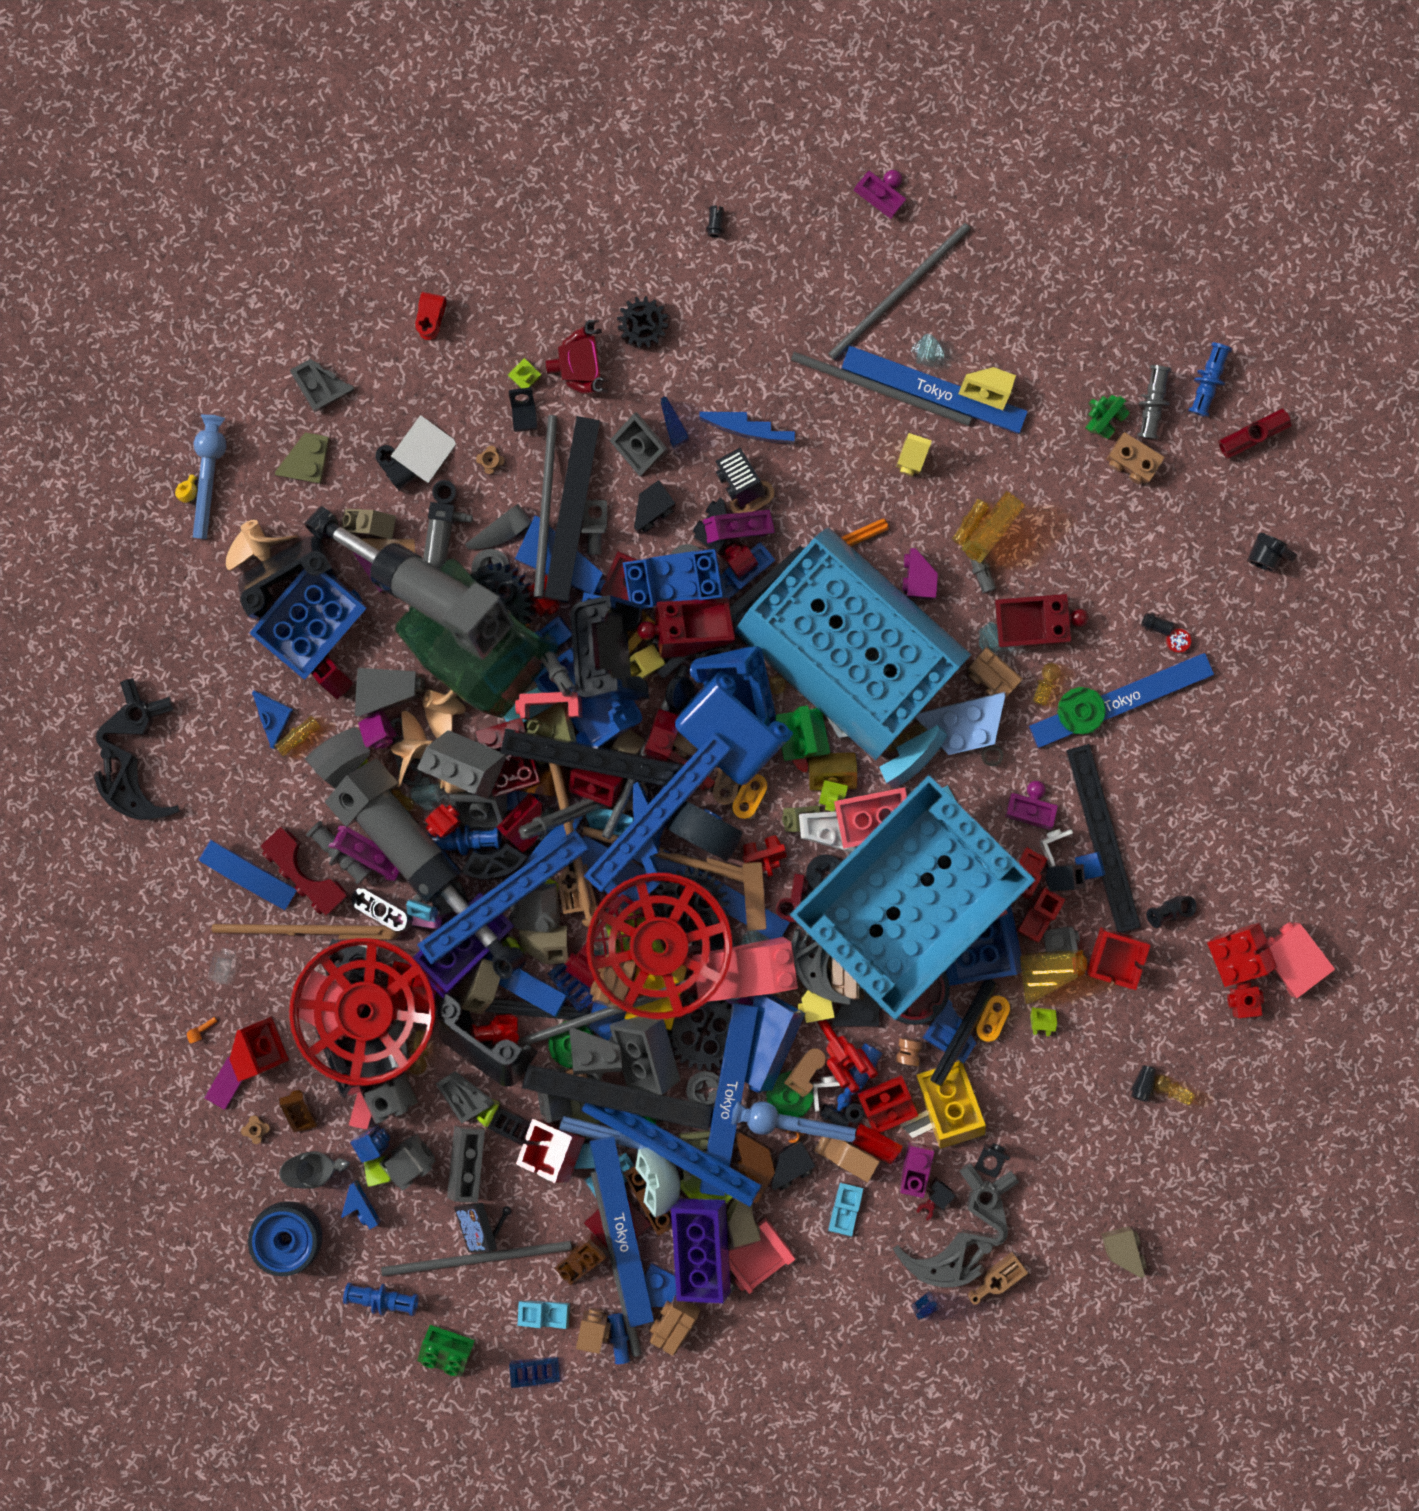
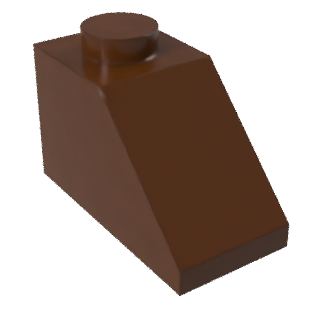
M541 765L537 769L540 784L519 790L557 797L549 766ZM560 765L567 799H570L571 792L568 789L572 770H567L565 766Z

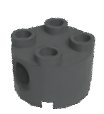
M405 1072L361 1092L376 1124L388 1119V1115L392 1113L398 1116L409 1110L408 1107L418 1102Z
M416 1134L391 1151L392 1157L389 1159L385 1156L380 1162V1166L393 1183L403 1191L413 1183L412 1179L418 1174L420 1177L426 1175L432 1169L431 1165L436 1160L434 1154L419 1135Z

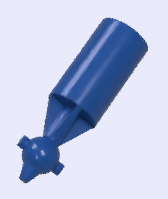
M864 1043L861 1049L864 1050L873 1066L876 1067L883 1053ZM856 1066L849 1069L860 1089L863 1088L869 1079L868 1074H861ZM848 1087L837 1098L838 1111L851 1104V1095L854 1093H851Z

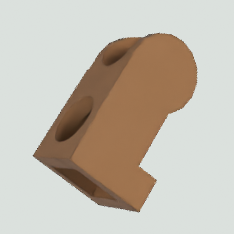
M819 1049L809 1050L801 1057L784 1083L802 1097L806 1096L814 1086L809 1080L826 1062L824 1053Z

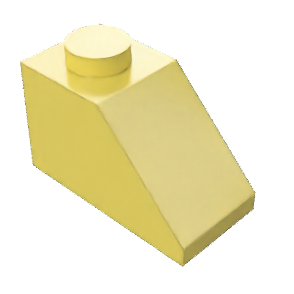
M995 367L966 374L958 394L1003 410L1010 396L1016 375Z
M908 434L896 466L901 469L900 472L902 474L914 476V473H920L931 440Z
M654 644L630 657L631 677L639 676L646 678L665 665Z
M806 989L801 996L802 1003L798 1004V1009L805 1013L806 1023L834 1018L832 1002L814 993L812 994Z

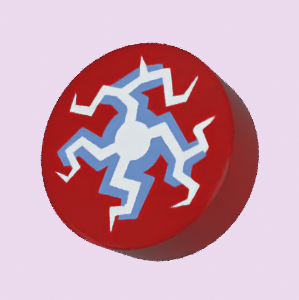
M1175 629L1166 637V645L1170 651L1181 653L1190 647L1191 637L1187 631Z

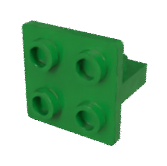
M807 705L798 707L794 712L777 714L775 716V721L785 724L793 732L790 739L781 748L785 762L823 756L830 753L823 715L817 708L809 709Z
M429 1325L417 1361L421 1362L424 1367L444 1370L450 1376H463L475 1340Z

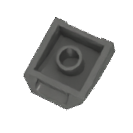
M353 727L323 742L305 760L324 781L336 789L348 774L355 771L370 755V750L366 748L361 732L357 727Z

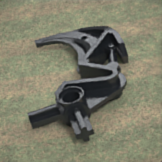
M134 678L123 680L120 684L127 704L106 721L96 733V742L102 748L100 755L103 758L104 773H106V781L101 770L94 774L98 792L114 810L137 820L161 818L180 812L178 805L158 807L147 800L138 782L137 754L108 740L110 733L147 735L154 722V716L174 710L173 701H171L169 696L148 703L146 700L140 699ZM136 708H140L143 714L142 718L138 721L133 717V712ZM118 757L122 767L113 783L111 781V759ZM122 785L125 786L124 791L121 790ZM132 802H136V807H132Z

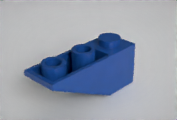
M379 1125L354 1138L350 1143L363 1163L379 1157L390 1146L388 1143L390 1136L385 1128L380 1129Z

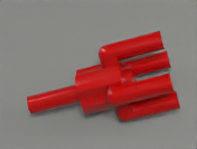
M826 1019L818 1021V1025L829 1040L826 1050L831 1058L827 1060V1066L842 1089L848 1087L851 1093L857 1092L860 1087L849 1072V1069L856 1066L861 1074L867 1073L870 1079L878 1075L877 1070L863 1049H856L844 1035L837 1037Z

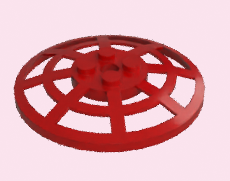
M650 873L639 875L623 882L601 901L589 924L586 938V954L594 981L612 1003L638 1017L670 1019L696 1010L717 992L730 967L732 935L723 909L705 888L679 875ZM668 881L683 885L685 889L679 900L668 896L649 897L645 882ZM636 885L640 900L627 906L617 918L604 911L609 903L619 894ZM694 892L702 896L712 907L720 923L709 927L705 926L699 914L688 905ZM665 903L673 905L675 908L669 919L655 917L652 904ZM640 907L643 908L646 920L637 928L623 922L633 911ZM683 911L694 920L699 930L685 934L681 926L677 924ZM600 919L612 926L608 940L609 956L595 960L594 936ZM618 931H621L631 937L630 950L616 954V937ZM723 932L724 957L718 973L706 967L710 953L709 937ZM658 939L663 940L666 944L665 951L660 954L655 953L652 949V943ZM702 939L701 960L697 962L687 957L688 943ZM633 960L637 967L641 969L634 982L625 975L619 963ZM681 965L695 971L684 983L679 986L675 985L672 972ZM609 966L613 967L618 978L630 988L624 1001L616 997L606 986L598 969ZM649 974L663 976L666 990L646 989L643 985ZM701 975L714 981L712 986L699 999L682 1008L679 993L691 987ZM639 994L649 997H669L673 1011L650 1012L635 1008L633 1004Z
M373 938L343 940L330 945L314 956L297 978L292 990L289 1007L291 1032L304 1058L326 1077L350 1085L382 1083L400 1075L411 1067L428 1045L433 1033L436 1016L434 992L429 978L420 964L400 947L387 941ZM367 946L366 960L352 961L338 968L329 958L333 953L348 947ZM377 947L385 948L398 954L412 967L401 976L392 967L376 961ZM321 963L330 975L321 984L315 1000L300 999L308 977ZM365 967L364 982L351 985L343 975V973L349 970ZM375 969L386 972L396 981L384 989L382 986L374 983ZM417 975L421 978L427 992L429 1014L415 1012L414 997L408 983ZM333 981H336L343 990L337 1001H323L328 988ZM401 988L407 999L408 1011L394 1010V1003L391 997ZM362 1004H367L371 1009V1014L367 1018H362L358 1013L359 1007ZM299 1008L314 1010L315 1026L321 1039L310 1048L305 1042L300 1028ZM322 1011L335 1012L338 1027L330 1033L326 1032L323 1024ZM393 1019L407 1021L402 1034L395 1042L387 1032ZM414 1022L427 1024L421 1044L407 1060L399 1048L409 1037ZM343 1034H346L356 1040L355 1052L350 1053L342 1049L334 1041ZM379 1037L387 1048L376 1054L364 1055L367 1040ZM328 1047L338 1056L353 1061L350 1076L330 1069L316 1055ZM392 1055L399 1065L396 1069L382 1075L360 1077L363 1062L378 1061Z

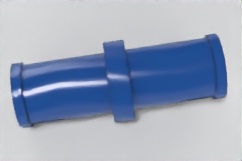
M623 1313L608 1315L609 1322L611 1323V1337H609V1340L613 1344L615 1364L629 1363L627 1340L629 1338L628 1334H625Z

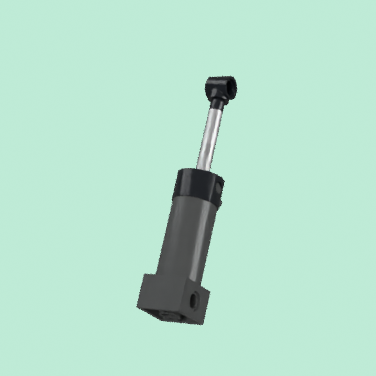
M320 506L304 523L308 531L320 540L323 538H333L371 562L370 577L372 583L448 629L459 646L481 660L487 656L514 625L499 596L476 582L470 588L400 543H391L379 551L340 527L336 517L323 506Z
M376 758L348 774L325 801L326 805L347 827L354 822L360 825L417 893L412 898L413 900L421 903L424 901L425 904H429L442 896L457 914L468 908L467 902L453 887L463 872L447 853L441 850L391 792L398 782ZM487 925L475 933L478 939L494 956L492 958L493 970L500 978L508 979L525 966L526 958L524 953L519 948L510 947L509 945L504 946Z

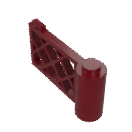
M621 893L620 896H617L609 903L607 907L610 910L607 913L611 915L615 913L617 918L619 916L618 907L623 900L629 905L634 901ZM642 907L636 909L642 914H635V911H633V915L625 919H633L635 928H637L636 918L645 917ZM603 921L596 928L594 942H603L604 954L595 955V960L604 958L609 954L607 953L605 942L609 940V936H604L603 929L607 923ZM618 931L619 935H617L616 939L619 938L621 951L616 952V954L629 951L624 950L622 938L630 936L625 933L621 934V931ZM601 932L602 937L597 938V936ZM585 943L577 954H570L565 965L567 966L566 972L591 989L594 978L589 968Z

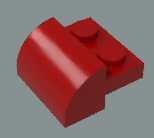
M902 1075L857 1093L872 1130L878 1133L918 1117Z

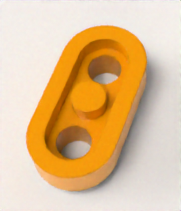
M756 774L746 785L741 786L732 805L733 812L737 817L747 819L755 813L767 790V781L762 775ZM753 781L759 782L760 788L758 790L751 789ZM742 802H746L749 805V809L745 812L740 810Z
M1000 995L991 996L977 1021L975 1031L977 1036L983 1041L990 1042L999 1036L1010 1012V1004L1006 998ZM995 1003L1001 1004L1000 1011L993 1010ZM987 1024L991 1025V1032L984 1033L983 1027Z

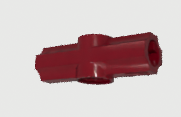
M1281 408L1218 440L1219 448L1226 459H1229L1292 427L1291 419L1288 413ZM1251 428L1259 431V439H1254L1251 436Z

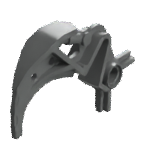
M893 906L888 908L886 912L897 914L898 908ZM796 928L792 940V951L795 970L802 984L812 994L814 993L829 1001L850 1005L851 998L835 992L827 979V963L830 955L817 942L806 947V942L811 936L805 931V936L800 941L802 929ZM815 954V957L811 959L809 955ZM812 973H815L816 977L811 978L810 975Z
M971 1163L959 1170L972 1189L967 1202L968 1210L996 1229L997 1233L991 1235L962 1229V1232L957 1233L944 1251L927 1259L912 1258L899 1245L895 1246L893 1250L900 1261L918 1280L929 1285L949 1288L968 1284L982 1274L984 1268L981 1264L971 1271L970 1269L985 1254L990 1253L993 1246L1001 1245L1006 1241L1008 1236L1000 1195L1019 1183L1012 1171H1009L991 1184L990 1181L982 1180ZM982 1192H991L992 1197L989 1201H980L979 1197ZM977 1243L979 1250L970 1259L971 1261L967 1266H962L965 1248ZM951 1262L955 1263L954 1267H950ZM936 1269V1273H931V1270Z

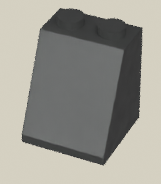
M358 668L355 716L367 718L377 711H386L420 698V693H424L425 678H422L421 674L416 671Z

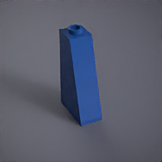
M534 516L515 557L517 562L535 570L540 518ZM549 527L546 575L549 572L556 533L551 527ZM577 551L571 586L589 594L601 593V589L606 580H603L604 574Z
M585 835L582 839L590 850L584 853L581 858L583 865L587 864L589 871L608 850V847ZM630 861L605 891L609 894L623 882L636 876L647 874L645 868ZM662 881L645 882L648 894ZM636 885L622 892L634 902L640 900ZM623 900L620 907L624 910L629 904Z
M773 994L754 996L753 1006H757L758 1010L745 1082L749 1084L748 1087L758 1093L772 1091L805 1016L803 1011Z

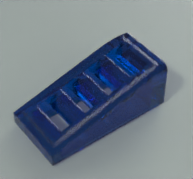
M664 396L661 398V406L671 447L675 449L689 441V436L668 398Z
M559 963L548 972V976L561 992L568 996L567 999L577 1011L581 1012L593 1002V995L590 994L591 989L576 978L565 987L564 983L573 976L566 973L559 979L558 976L567 968L565 963ZM580 984L582 986L574 994L570 993L577 985ZM586 991L588 995L577 1002L576 999Z
M928 1291L912 1304L913 1311L918 1320L926 1319L941 1306L931 1291Z
M558 1357L511 1360L509 1363L511 1388L560 1382ZM547 1364H551L552 1376L550 1377L547 1376ZM538 1365L542 1367V1377H538ZM527 1367H532V1378H528ZM518 1368H522L523 1379H518Z

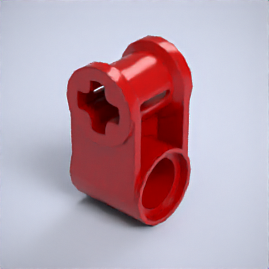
M427 292L421 293L415 327L422 339L433 340L438 336L442 317L446 309V296ZM428 323H430L432 328H427V331H424L423 327H427Z

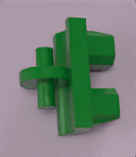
M1111 395L1108 399L1102 396L1099 401L1091 399L1089 406L1092 410L1088 416L1092 419L1085 429L1103 438H1110L1115 432V428L1109 421L1114 417L1117 421L1121 422L1130 413L1124 405L1126 400L1122 396L1116 397L1114 395Z

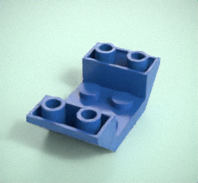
M716 549L696 550L623 562L629 601L641 604L642 608L654 607L657 605V602L704 600L723 597Z

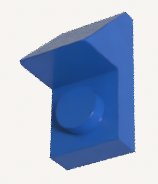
M355 1180L349 1186L341 1218L358 1209L359 1213L357 1215L360 1222L364 1226L367 1225L370 1230L377 1226L381 1220L358 1180Z

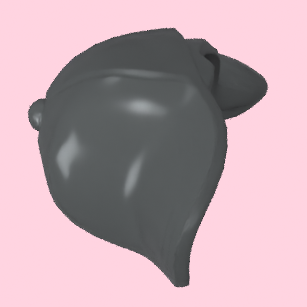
M317 1151L305 1152L285 1161L280 1168L279 1177L285 1185L292 1188H318L327 1183L335 1171L343 1172L350 1165V1162L343 1158L333 1161L325 1154Z

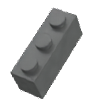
M454 1125L447 1198L454 1202L478 1203L485 1130L479 1127Z

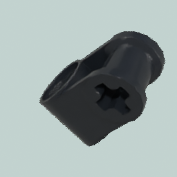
M383 445L376 451V460L397 490L401 491L418 476L393 457H391L392 460L390 462L387 460L382 461L384 458L382 454L384 452L390 454L395 451L392 446Z

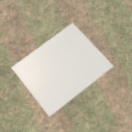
M420 415L391 457L429 483L456 443L453 438Z

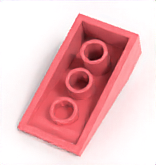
M784 937L732 947V957L726 977L717 992L707 1002L798 989L791 941ZM724 949L710 951L706 967L719 973L723 962ZM702 953L691 955L692 959L700 962ZM702 975L695 982L698 999L714 983V981Z

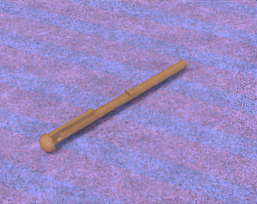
M549 763L559 807L562 810L569 807L560 765ZM574 820L564 824L566 836L574 830ZM580 856L573 861V867L586 918L582 920V923L589 927L597 905L592 884L584 876L588 872L587 864L583 865Z
M584 826L582 832L584 836L586 835L611 844L619 837L613 834L611 839H607L602 836L603 831ZM664 847L659 848L661 853L654 855L655 857L693 868L698 867L703 871L708 870L710 873L744 882L743 868L710 858L703 861L682 854L663 852Z
M212 924V933L288 934L296 936V933L339 935L338 939L373 938L394 940L401 933V931H394L387 926Z

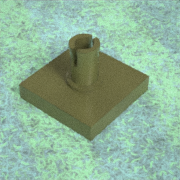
M558 702L526 721L528 733L577 742L572 720L569 717L567 702ZM535 760V763L540 764V765H543V764L546 763V762H541V761H536V760Z

